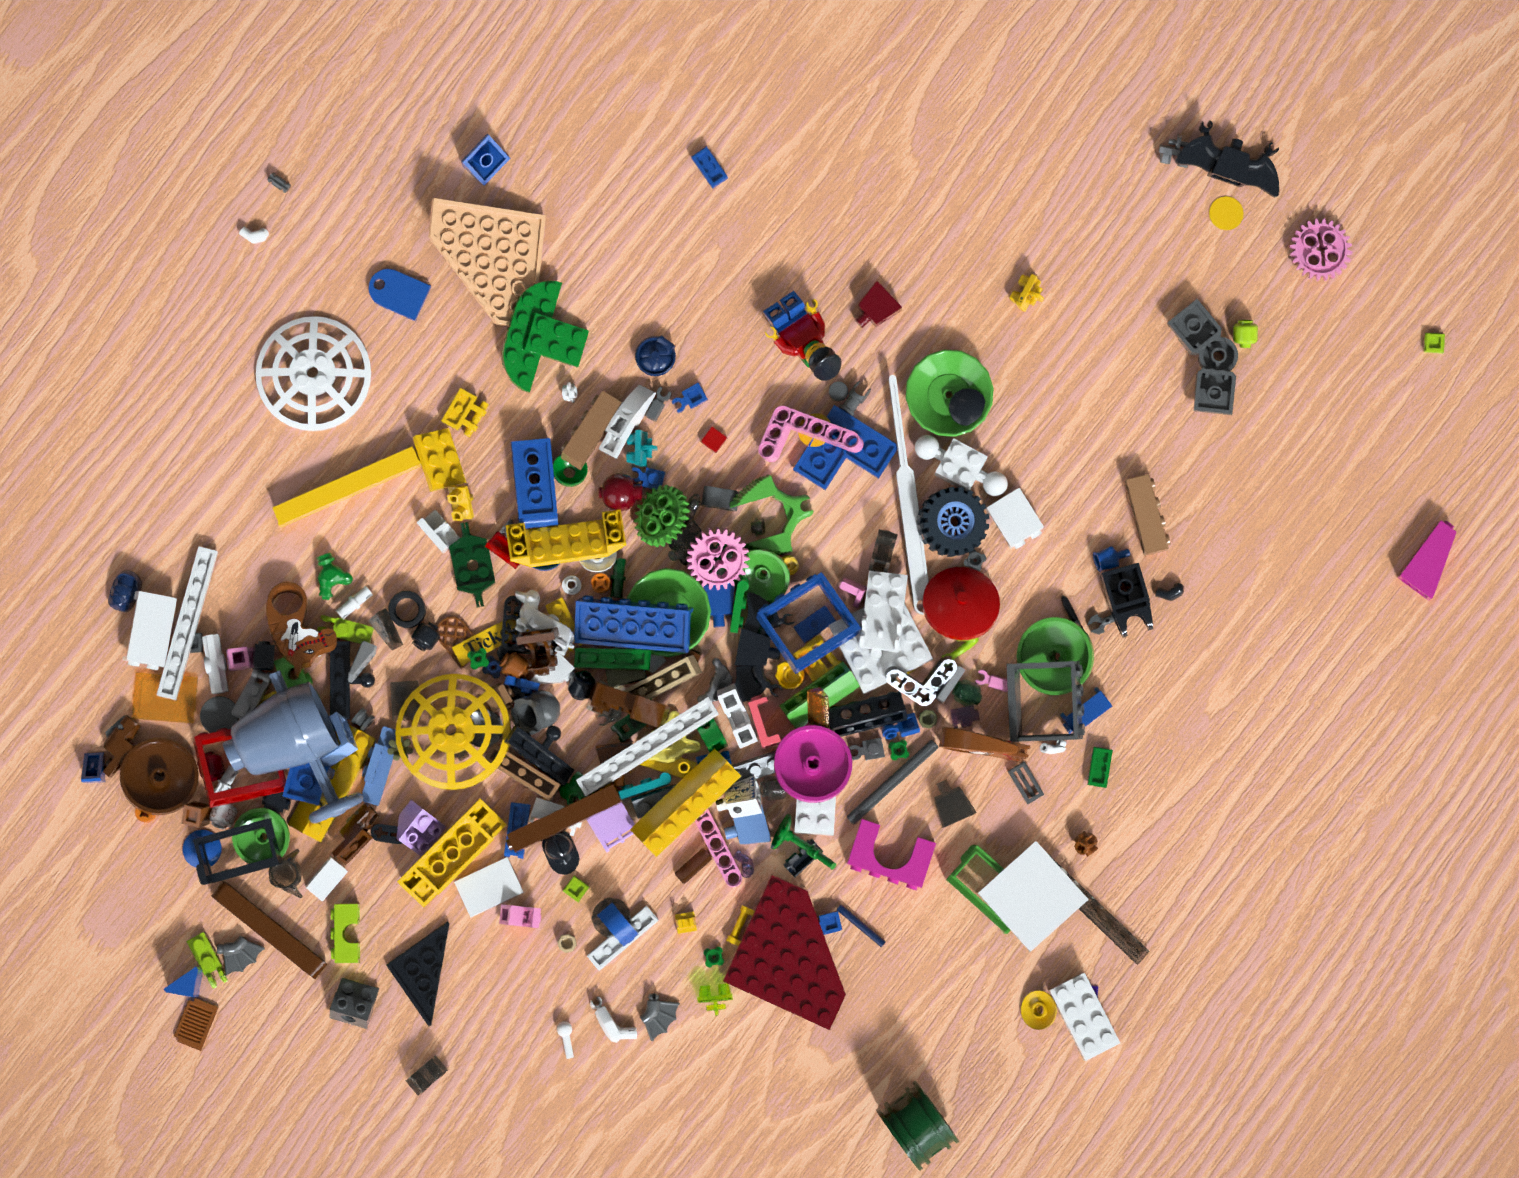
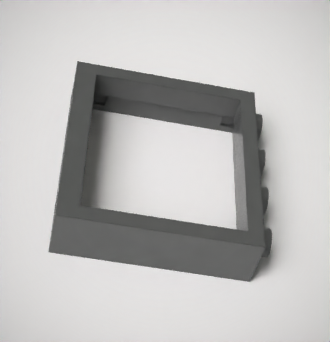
M1080 661L1007 664L1009 734L1011 742L1083 739L1085 725L1082 723L1084 705L1081 704V696H1083L1084 689L1083 685L1080 684V677L1083 674ZM1071 667L1074 733L1022 735L1020 669Z

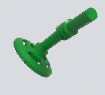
M787 814L774 835L771 849L775 850L784 840L787 842L790 840L804 849L810 857L815 860L818 859L833 870L836 867V863L825 856L822 850L793 834V831L790 830L791 815Z

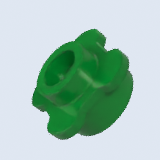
M484 648L468 653V658L471 660L470 667L473 670L489 665Z
M901 740L900 742L889 743L888 747L891 749L890 758L896 761L898 758L906 759L909 757V752L906 748L907 741Z
M721 947L704 950V955L706 956L705 965L711 968L713 965L722 966L724 964Z

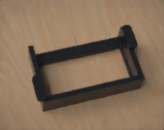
M272 818L193 839L199 861L196 870L201 885L212 884L284 864L275 836ZM265 827L273 855L272 858L212 874L205 848L206 843Z

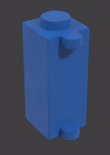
M1098 687L1094 688L1096 695L1083 704L1084 715L1082 716V723H1084L1085 727L1112 707ZM1062 712L1060 714L1064 722L1062 726L1069 734L1071 732L1074 733L1073 712L1067 717Z

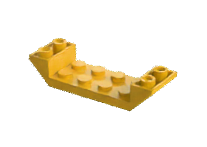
M621 509L602 512L601 520L526 530L525 523L505 525L510 561L528 567L608 557L626 546Z

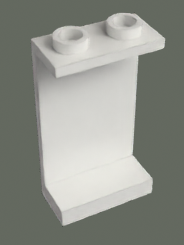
M136 591L134 599L137 602L127 656H123V660L128 661V665L139 667L140 664H145L147 669L158 670L159 667H165L177 598Z

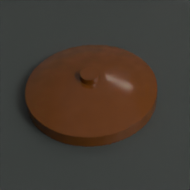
M166 738L149 739L137 744L125 756L120 769V785L126 799L136 809L151 815H167L182 809L193 798L198 786L199 772L194 757L183 745Z

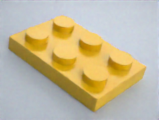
M449 428L412 437L430 492L446 489L450 485L459 486L466 483Z

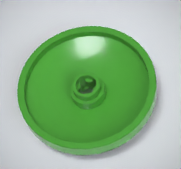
M1059 617L1045 618L1031 625L1021 637L1017 649V664L1080 661V665L1083 668L1080 684H1083L1089 677L1094 664V649L1090 637L1077 623ZM1057 653L1060 654L1059 660L1055 657ZM1071 667L1020 669L1024 680L1041 693L1063 695L1072 692Z

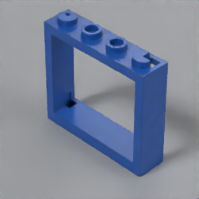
M822 572L818 575L809 576L806 579L807 582L802 585L800 583L796 584L790 589L791 592L786 595L784 593L780 594L774 599L775 602L770 605L764 604L757 613V620L795 674L854 638L861 631V627ZM819 585L848 628L798 660H795L767 618Z

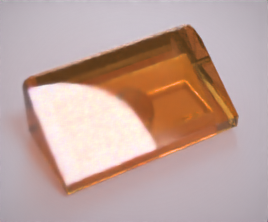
M821 687L808 690V722L811 725L829 729L828 695Z

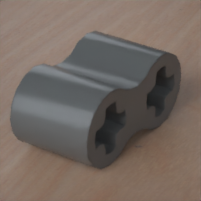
M704 486L701 506L737 511L738 506L730 508L729 504L733 501V497H736L737 493L739 494V491Z

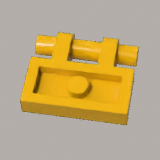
M460 388L441 422L457 431L464 425L467 427L464 435L470 438L472 433L476 432L480 419L486 415V409L489 404L482 401L479 407L476 406L477 397ZM470 410L475 412V415L471 421H468L466 417Z

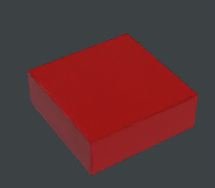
M711 427L701 440V443L714 453H717L728 438L714 427Z

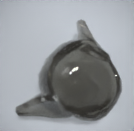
M296 849L282 858L284 864L269 868V881L274 887L281 888L287 893L302 898L303 895L297 888V885L301 882L302 871L298 862L295 861L300 850Z

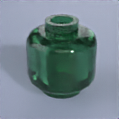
M968 679L958 681L952 691L954 700L967 708L978 705L982 699L981 687Z

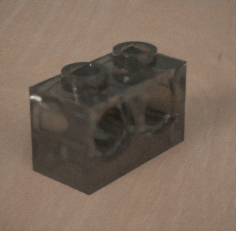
M435 1055L405 1081L419 1096L450 1069L438 1055Z

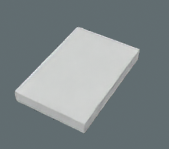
M508 857L454 882L470 917L524 893Z

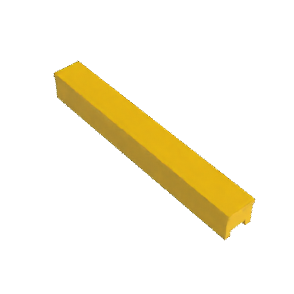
M412 446L272 507L278 520V525L282 528L421 467V463Z

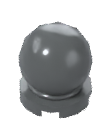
M543 690L535 691L528 696L515 700L514 708L511 709L514 725L520 727L530 736L552 726L558 721L560 716V703L552 693Z

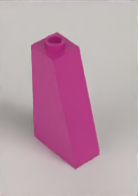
M1439 521L1397 577L1428 601L1435 594L1456 535V531L1453 529L1454 526L1448 521Z

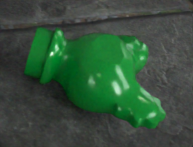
M331 553L317 557L318 565L323 567L318 575L320 584L319 596H322L323 600H330L333 597L331 590L335 585H349L353 581V577L349 572H344L339 566L333 565L335 558Z

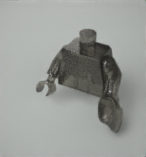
M698 493L694 494L687 501L689 505L686 508L690 512L686 514L689 520H684L687 526L681 527L683 533H677V540L671 538L672 543L668 544L671 549L668 553L669 558L672 561L679 559L685 566L692 563L686 560V557L691 556L687 553V549H693L690 542H697L695 536L702 537V530L693 519L701 505ZM711 543L709 548L712 550L716 549V547ZM702 559L700 561L701 566L709 564V559Z

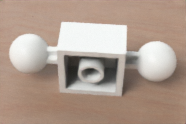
M923 435L916 441L915 452L920 458L925 460L936 458L941 461L935 476L956 487L964 488V491L970 490L975 480L981 482L986 493L991 496H999L1006 491L1008 482L1002 473L994 471L988 474L981 470L988 456L956 439L952 440L947 451L941 449L937 439L931 435Z

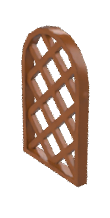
M447 617L438 624V628L446 627L445 634H440V636L444 637V643L441 639H439V642L462 669L467 664L461 666L455 659L457 656L454 651L451 654L447 647H454L456 645V638H461L463 641L471 638L466 637L467 630L472 636L474 634L459 618ZM449 619H455L456 626L449 625ZM460 621L465 627L458 626V622ZM448 628H455V634L447 635ZM465 629L464 636H457V630ZM447 637L454 638L453 645L446 644Z

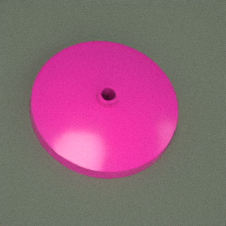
M816 725L803 726L788 733L778 745L774 757V772L780 786L790 796L808 803L824 802L837 796L847 785L852 772V756L846 742L834 731Z

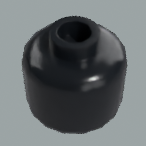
M431 622L428 624L420 623L411 635L412 644L423 652L432 650L440 639V634L437 632L439 628Z
M588 671L576 672L571 677L568 691L576 700L588 699L596 681Z

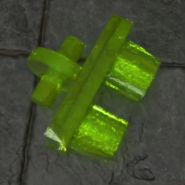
M718 984L719 995L711 996L710 985L700 986L699 997H697L698 1003L714 1002V1005H706V1010L714 1011L715 1016H719L718 1010L726 1009V1004H718V1001L733 1000V994L730 993L728 984Z

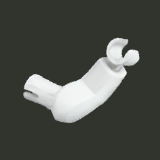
M597 997L599 1001L598 1006H595L592 1000L590 1001L591 1008L597 1009L595 1011L597 1020L610 1041L617 1043L619 1039H637V1028L617 1026L607 1008L601 1006L602 999L600 997Z

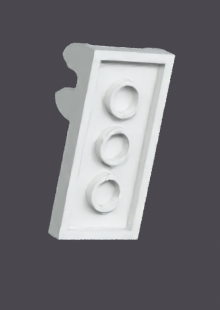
M869 571L864 615L862 618V632L860 635V648L899 652L908 575Z

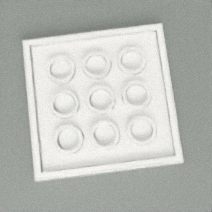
M1037 841L978 892L979 896L1029 952L1089 900Z

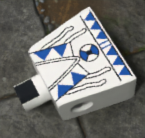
M755 776L734 783L725 792L726 798L716 801L718 811L728 809L733 818L762 813L761 790Z

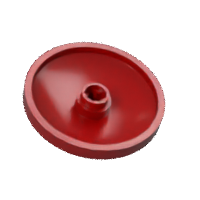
M952 567L937 573L928 582L923 594L922 608L927 622L939 634L954 640H971L984 635L993 627L1000 610V597L993 582L983 573L967 567Z

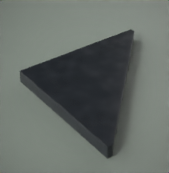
M448 921L386 965L428 1027L432 1025L450 926Z

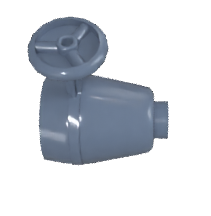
M280 670L270 674V679L277 693L234 723L231 727L232 739L223 742L224 751L233 769L238 771L245 767L252 775H262L309 763L328 803L310 813L309 820L314 824L345 813L346 810L360 804L363 801V795L360 792L338 799L321 762V757L338 747V740L329 716L312 684L306 682L288 688Z

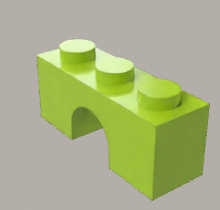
M334 904V908H331V920H334V928H331V940H334L335 948H331V959H335V963H360V943H350L344 935L345 929L349 925L360 924V904Z

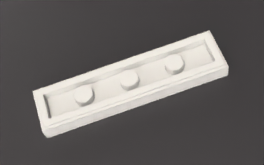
M646 905L628 920L638 932V935L632 942L623 946L612 934L589 953L587 957L600 971L659 920Z

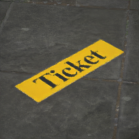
M513 619L506 621V626L509 629H514L517 625ZM502 621L452 647L461 666L471 661L468 658L470 651L475 652L479 651L480 648H484L486 653L501 646ZM505 632V634H509L508 641L512 640L513 634L516 635V633L510 634Z

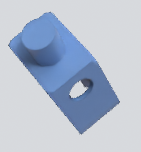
M763 807L761 814L733 818L735 826L724 828L726 839L738 837L740 845L771 842Z

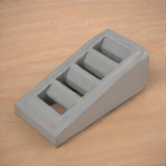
M365 641L361 643L350 668L348 682L352 683L373 659L377 650L376 645Z

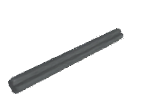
M930 740L848 814L847 818L852 824H856L939 748L933 740Z

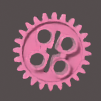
M1315 219L1314 225L1310 221L1307 222V228L1301 225L1300 229L1302 232L1296 230L1295 235L1298 238L1292 237L1291 239L1295 244L1289 246L1290 249L1294 250V252L1290 253V256L1295 257L1292 264H1299L1296 270L1303 269L1302 276L1309 273V279L1314 275L1316 276V281H1319L1321 276L1324 281H1327L1328 275L1334 279V272L1340 275L1342 273L1340 268H1347L1344 262L1349 263L1351 261L1347 256L1351 255L1352 251L1347 249L1352 244L1346 243L1350 236H1343L1346 230H1338L1340 224L1333 227L1332 220L1329 224H1326V220L1323 219L1319 224L1318 219ZM1317 233L1320 234V244L1317 237ZM1324 236H1332L1333 243H1327L1324 240ZM1305 239H1313L1314 246H1308L1305 243ZM1319 245L1321 246V249H1325V251L1322 253L1325 266H1322L1321 263V252L1317 251ZM1334 254L1337 258L1336 262L1329 261L1327 255ZM1315 257L1318 264H1310L1308 258Z
M716 527L715 532L708 528L709 534L701 531L702 537L695 536L697 542H690L693 549H687V553L691 556L686 557V560L692 563L688 564L687 568L693 569L690 575H696V581L702 580V587L708 583L710 590L713 585L716 586L717 590L720 589V585L727 589V583L734 586L733 580L740 581L739 574H746L743 568H748L749 566L744 561H748L750 558L744 554L749 551L748 548H743L746 545L744 541L739 542L741 539L740 535L734 537L735 533L733 530L727 534V528H724L722 532H720L718 527ZM718 542L719 547L712 550L709 548L710 544ZM734 551L736 555L734 558L729 559L726 557L727 553ZM719 556H721V561L717 560L715 562L714 557L718 558ZM702 559H709V564L701 566L700 561ZM713 567V571L711 573H708V571ZM719 568L726 569L723 575L716 574Z

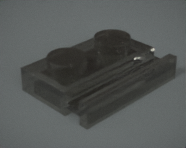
M418 681L390 682L393 722L397 721L405 700L419 687ZM414 698L409 703L402 721L413 720L420 707V704Z

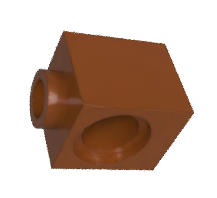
M197 801L185 804L181 824L197 828L208 825L212 808H210L209 804Z

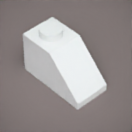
M557 652L558 665L555 666V671H550V675L546 676L535 675L531 681L540 684H559L564 681L568 683L576 669Z

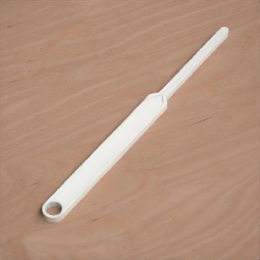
M891 375L888 381L900 467L896 472L912 599L915 612L924 615L923 612L917 609V602L923 599L924 590L928 584L924 544L922 542L923 537L918 533L921 527L917 525L920 515H918L919 507L914 470L907 463L896 376Z

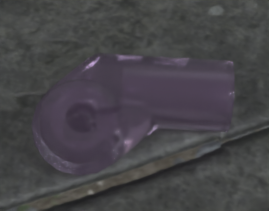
M737 850L733 858L742 863L743 870L741 875L744 878H750L754 873L753 860L740 850Z

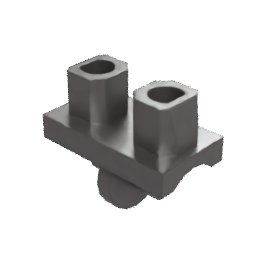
M1178 135L1177 140L1169 138L1168 144L1175 145V147L1160 144V163L1170 164L1172 155L1178 156L1182 148L1180 146L1185 147L1188 142L1181 141L1182 135ZM1177 164V166H1180V167H1184V168H1187V167H1188V165H1178V164Z

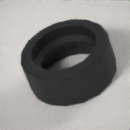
M401 591L390 600L388 611L391 620L398 626L413 628L423 621L426 614V606L423 599L417 593ZM404 598L413 599L418 605V614L410 621L401 620L396 614V606Z

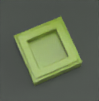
M1425 333L1424 353L1443 354L1445 334Z
M573 876L563 889V892L579 903L590 887L576 876Z

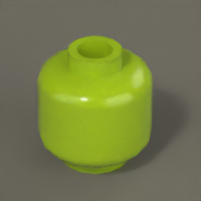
M1238 320V323L1233 326V342L1239 344L1240 348H1251V344L1258 341V325L1253 323V320Z

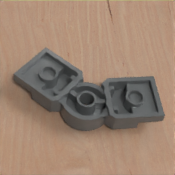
M1196 299L1167 322V325L1179 338V342L1190 355H1198V362L1202 368L1196 374L1193 411L1232 415L1236 375L1231 371L1238 361V350L1230 339L1220 337L1222 328L1200 301ZM1220 352L1223 355V360H1215L1213 353Z

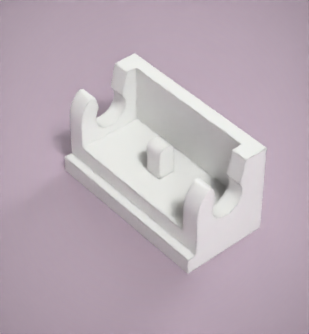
M330 856L305 887L323 902L348 871Z

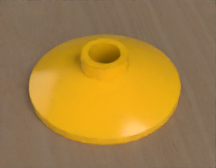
M1033 991L1024 998L1021 1005V1015L1024 1022L1030 1028L1035 1030L1046 1029L1052 1025L1056 1018V1003L1047 992Z

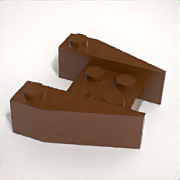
M594 683L587 703L588 706L592 707L591 711L603 714V711L610 712V709L619 710V707H621L622 712L630 714V718L646 724L645 728L653 731L666 723L670 707L601 683Z

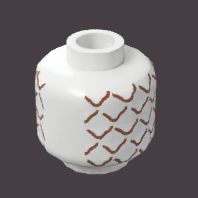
M234 803L212 808L209 819L214 827L225 830L233 825L238 813L237 809L233 806Z

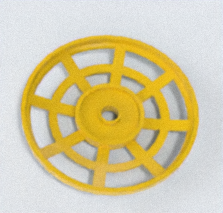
M465 674L441 675L421 684L405 700L396 722V745L404 765L422 782L432 787L446 790L465 789L488 778L502 763L509 747L504 741L511 732V721L502 698L487 683ZM449 679L448 690L436 693L427 700L419 693L433 683ZM457 679L473 682L486 691L476 698L467 692L456 690ZM448 696L447 707L437 711L431 705L433 701ZM456 696L464 697L473 702L465 710L455 707ZM491 697L494 698L500 708L504 726L491 724L490 715L483 705ZM414 698L421 706L414 715L412 727L401 728L404 713ZM478 708L484 717L485 725H475L471 718V715ZM426 710L432 716L428 726L417 727L420 716ZM450 725L456 726V732L453 735H448L446 732ZM475 733H485L483 743L477 751L471 745ZM428 734L432 744L423 752L417 735ZM491 734H503L500 750L493 762L490 763L482 755L490 743ZM401 736H412L414 748L420 756L413 765L404 753ZM438 749L446 753L447 764L438 763L430 759V757ZM466 750L472 756L464 762L455 764L456 753ZM476 761L485 769L471 779L462 782H456L455 770L467 768ZM427 763L436 769L447 771L448 783L432 780L422 775L419 770Z

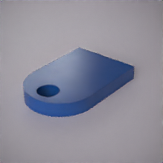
M393 269L378 271L369 282V294L377 305L415 322L431 289L430 285ZM377 280H383L385 286L383 289L377 290L374 287V283Z

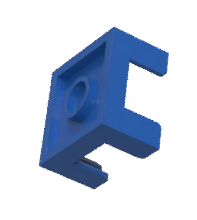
M309 763L289 769L283 797L321 807L326 805L327 801ZM324 766L328 777L333 779L335 770Z

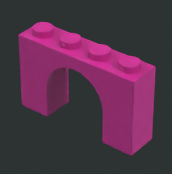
M862 819L847 863L851 865L850 869L861 872L862 869L869 871L868 875L880 878V875L888 877V882L897 885L899 881L906 883V888L917 891V888H922L936 843L917 837L908 863L898 869H888L880 865L874 856V843L880 825Z

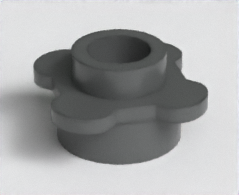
M973 549V551L969 552L968 558L964 560V565L980 571L982 563L986 561V556Z

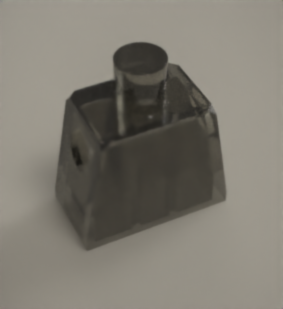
M947 779L936 784L941 795L934 797V802L942 829L976 814V810L960 787L951 789Z

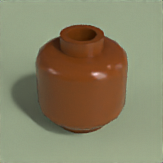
M516 652L507 653L499 664L501 666V673L505 676L508 675L517 679L521 677L524 679L529 672L527 668L528 660Z

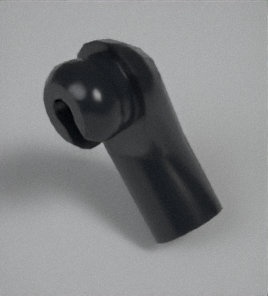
M1175 583L1174 587L1169 590L1158 587L1155 596L1173 601L1182 596L1184 586L1181 583Z

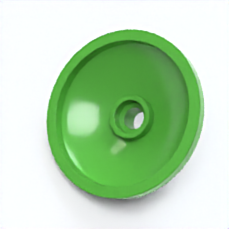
M753 549L744 554L749 556L750 560L744 561L749 566L748 568H743L746 574H739V577L745 576L749 580V588L744 592L743 597L747 598L748 592H752L771 604L775 602L774 599L777 596L786 593L790 583V573L786 563L780 556L766 549ZM761 570H766L767 574H763ZM734 579V585L737 587L738 580Z
M255 808L242 814L236 821L234 828L272 818L282 858L290 843L289 828L283 817L268 808ZM265 827L232 836L236 853L248 864L273 857L268 838L266 840L262 838V834L266 833Z

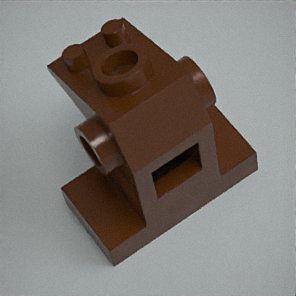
M558 627L520 632L516 637L517 645L528 644L532 658L528 659L529 671L533 672V675L546 676L550 675V671H555L558 659L556 654H553L551 640H555L558 637ZM544 645L547 655L539 656L537 646Z

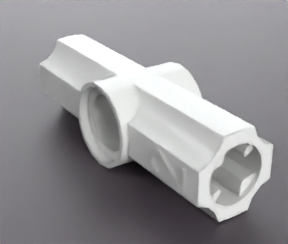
M219 634L203 636L204 664L206 673L209 675L211 693L221 694L229 692L225 672L227 671L225 656L222 654Z

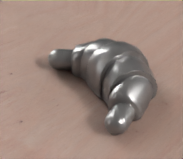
M718 658L712 660L715 666V674L710 680V687L704 695L698 696V702L707 697L710 698L711 702L718 701L717 690L732 684L733 676L730 675L726 666Z

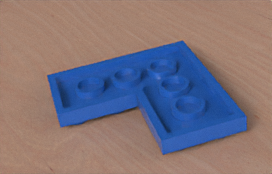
M834 405L827 415L830 423L856 432L864 442L862 450L854 453L826 442L821 446L811 447L812 439L793 468V471L826 491L845 459L879 479L898 448L896 443ZM835 432L832 435V439L838 438L840 433ZM857 438L852 439L849 446L856 444Z

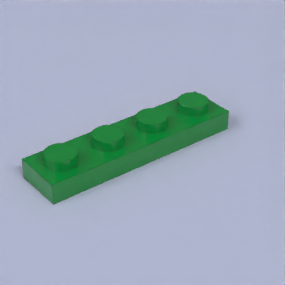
M575 648L574 668L650 670L651 651L639 649Z

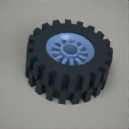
M949 487L932 494L928 500L923 502V508L918 512L920 519L917 520V525L921 527L918 533L919 535L923 534L924 539L922 542L929 544L930 547L928 549L932 552L938 551V555H947V557L959 556L973 551L974 548L981 544L980 541L985 539L987 535L985 530L989 529V524H986V520L989 519V513L985 514L984 509H987L986 505L980 504L981 498L979 496L974 497L972 495L973 491H964L962 487ZM952 516L958 520L956 527L950 523Z

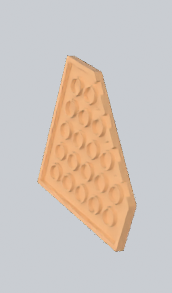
M437 198L432 199L428 238L496 325L509 326L514 306L520 295L532 285L539 283L546 215Z

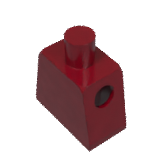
M876 281L858 304V309L862 313L855 321L861 328L869 322L878 327L901 312L902 306Z

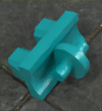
M635 430V433L629 435L627 444L635 445V452H627L626 462L640 467H647V458H652V451L658 450V446L652 445V438H648V432Z

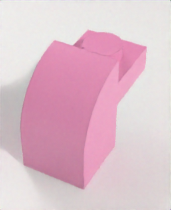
M253 647L226 650L230 671L252 668Z
M501 904L499 924L539 928L541 908Z

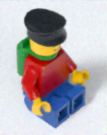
M792 291L780 299L783 308L776 302L763 311L771 325L770 327L774 330L772 336H769L766 331L765 335L768 338L774 339V344L783 354L793 357L798 356L811 369L814 376L821 381L831 380L836 377L841 369L842 361L839 355L833 349L827 347L822 340L825 337V323L819 311H816L818 306L816 299H812V304L814 305L812 308L808 302L804 305V302L796 292ZM790 299H794L791 305H786ZM778 310L777 314L771 317V312Z

